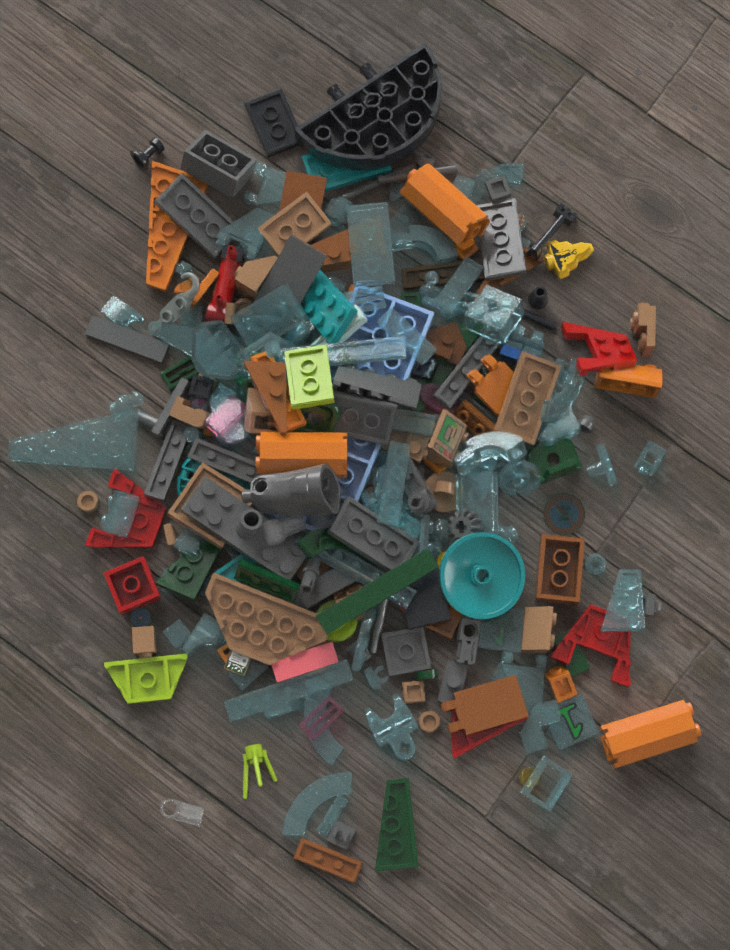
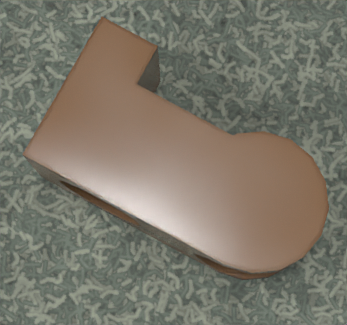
M177 396L170 411V416L200 429H208L212 425L213 418L209 412L190 408L191 401Z

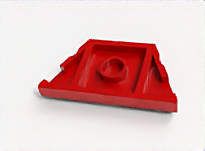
M455 709L451 710V723L457 722ZM527 718L467 736L464 730L451 733L453 759L527 720Z

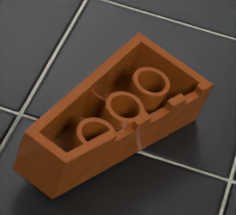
M380 216L310 245L327 255L320 269L323 273L387 262Z

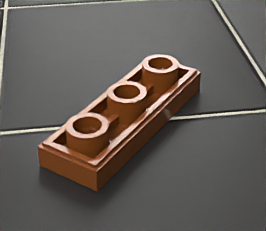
M467 399L462 401L453 413L455 417L467 425L466 428L498 457L502 455L513 441L508 436L494 431L495 424Z

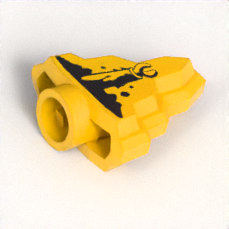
M557 240L547 242L548 254H545L543 257L547 270H554L559 280L568 277L570 271L577 268L578 262L586 260L594 252L592 244L580 242L572 245L568 241L558 242Z

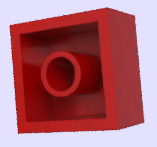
M144 556L104 572L118 611L122 615L162 599Z

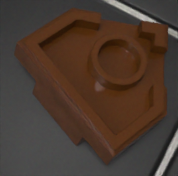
M456 321L428 331L420 352L457 366L462 360L467 347Z

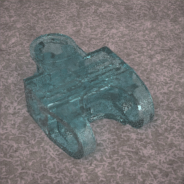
M396 693L391 696L394 702V713L391 717L386 719L380 718L376 713H373L371 707L366 708L365 713L370 731L379 749L389 744L397 759L407 761L415 754V743L410 733L418 730L419 727L410 709ZM401 744L410 746L408 754L399 752Z

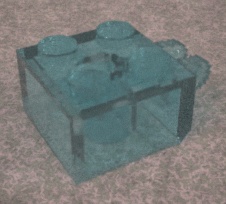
M485 285L479 295L467 292L465 299L468 302L461 301L458 304L460 310L466 312L464 314L466 325L470 331L500 344H504L524 315L522 299L489 285Z

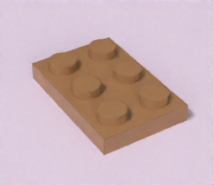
M305 192L257 229L279 257L290 235L308 244L331 227L332 223L308 192Z

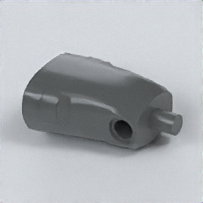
M325 463L288 472L256 476L251 481L250 490L242 491L243 503H254L259 511L270 515L337 514L340 509V485L332 467Z

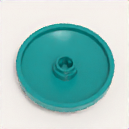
M486 532L471 533L456 540L445 552L439 567V584L446 601L456 611L475 619H490L507 612L518 601L525 584V567L518 550L505 538Z

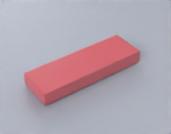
M329 642L299 652L271 665L276 681L279 683L337 664L339 661L333 643Z

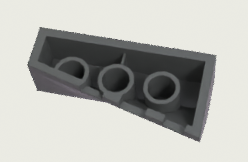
M352 365L338 366L333 380V390L395 403L398 410L416 413L422 386L417 380L406 378V380L397 379V376L393 374L379 375L376 371L370 369L361 371Z

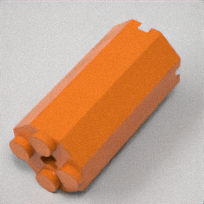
M427 163L418 170L413 169L407 175L408 180L405 186L400 190V194L460 250L472 246L476 242L473 238L476 235L481 237L489 225L490 220L488 216L430 164Z
M261 432V436H256L257 453H260V457H256L257 474L282 473L326 463L332 467L337 478H347V433L287 432L284 436L280 432Z
M684 700L600 726L599 732L604 731V736H600L606 757L608 761L613 760L614 762L611 765L612 769L698 742L701 730L699 725L693 721L692 715H694V710L691 703H685Z

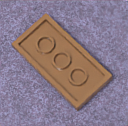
M522 351L494 431L534 445L562 366Z

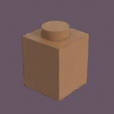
M132 627L133 654L139 656V659L150 658L153 654H157L155 627Z

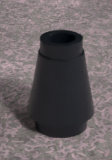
M538 286L529 294L528 303L532 308L542 309L548 304V295L544 287Z

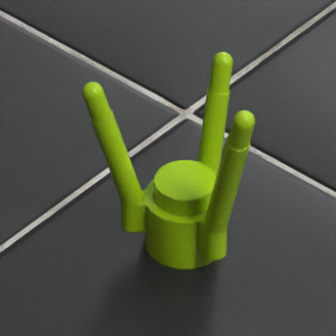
M262 744L245 747L246 754H243V799H247L249 762L250 765H254L259 787H262L259 763H262L263 760L273 781L277 782L275 772L267 756V751L262 749Z

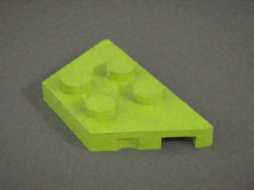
M188 654L104 662V666L128 704L172 700L188 659Z

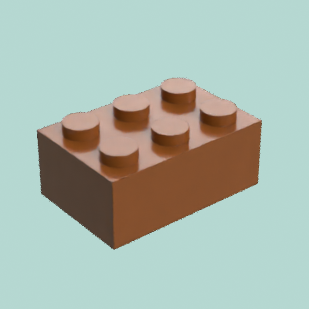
M541 535L539 539L535 602L573 606L579 604L584 538Z

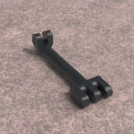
M562 203L553 213V216L557 219L526 253L529 257L534 255L533 259L535 261L540 258L542 248L562 224L565 223L570 226L578 216L575 212L571 217L568 216L571 212L569 208L562 212L565 206Z

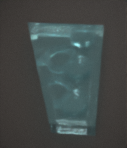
M619 569L601 631H644L645 620L641 570Z

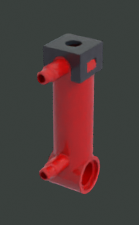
M224 244L219 274L216 279L211 303H209L206 312V323L223 327L227 326L225 324L226 304L232 303L236 288L234 273L239 266H243L245 259L244 248Z

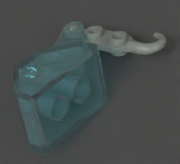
M190 272L182 274L181 279L188 277L192 280L193 285L191 289L177 294L161 310L160 319L149 323V333L189 354L196 370L204 377L232 380L250 376L248 371L244 369V361H250V357L222 320L201 322L198 326L176 323L190 309L192 301L200 288L199 279L195 274Z

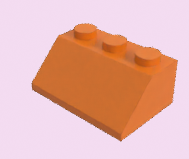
M651 364L644 366L635 365L613 370L612 367L602 369L601 373L596 372L594 388L656 398L662 388V369H658L657 366Z

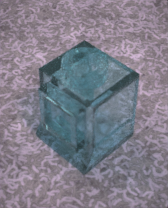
M649 440L634 464L637 468L636 470L645 476H652L667 450ZM648 452L657 457L653 465L644 460Z

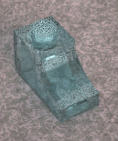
M204 613L181 650L191 656L202 646L214 645L217 647L219 643L223 644L225 638L217 620Z

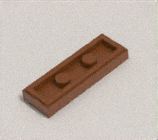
M301 838L293 858L352 883H355L363 863L304 838Z

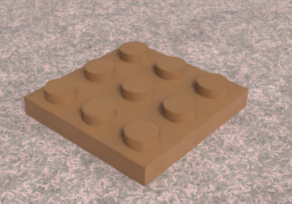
M202 462L167 513V516L222 550L226 542L180 511L205 476L241 501L242 491L246 489Z

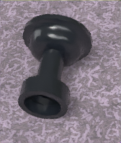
M156 137L149 141L150 147L144 152L140 150H132L130 152L133 161L144 171L148 170L149 157L155 152L160 154L165 150L164 145Z

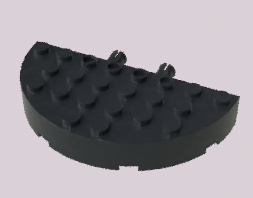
M426 43L380 73H377L370 63H365L367 67L362 65L359 72L368 81L347 95L341 91L337 84L333 85L334 89L330 86L327 94L335 102L295 128V141L316 159L329 165L349 170L378 169L408 157L428 138L436 124L440 110L441 74L439 73L436 58Z

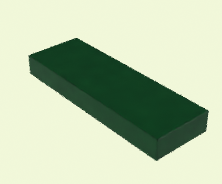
M242 559L238 564L234 577L238 581L292 604L296 600L301 585Z

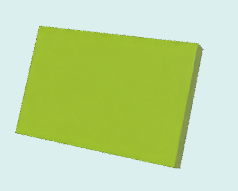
M327 345L284 351L292 410L335 403Z

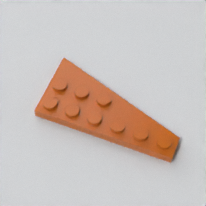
M152 161L146 285L166 292L188 235L154 204V201L181 173L204 194H206L209 185L187 172Z

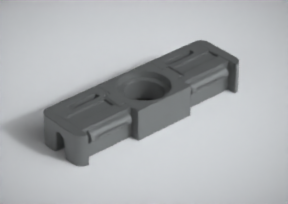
M462 614V618L459 620L457 640L460 642H458L457 659H454L455 663L475 664L481 619L471 618ZM466 625H471L474 628V634L471 637L466 636L463 632Z

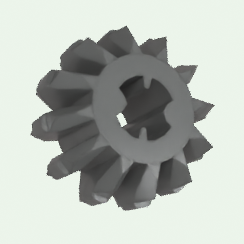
M464 509L462 512L456 511L455 517L449 518L452 525L447 527L452 529L449 536L454 537V542L465 535L477 533L479 530L484 529L483 526L479 525L483 519L477 518V512H470L469 509Z

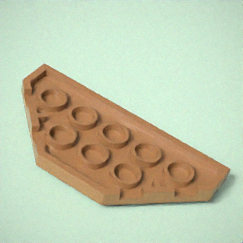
M216 573L212 574L205 594L230 650L271 665L327 640L328 635H326L315 617L318 615L317 613Z

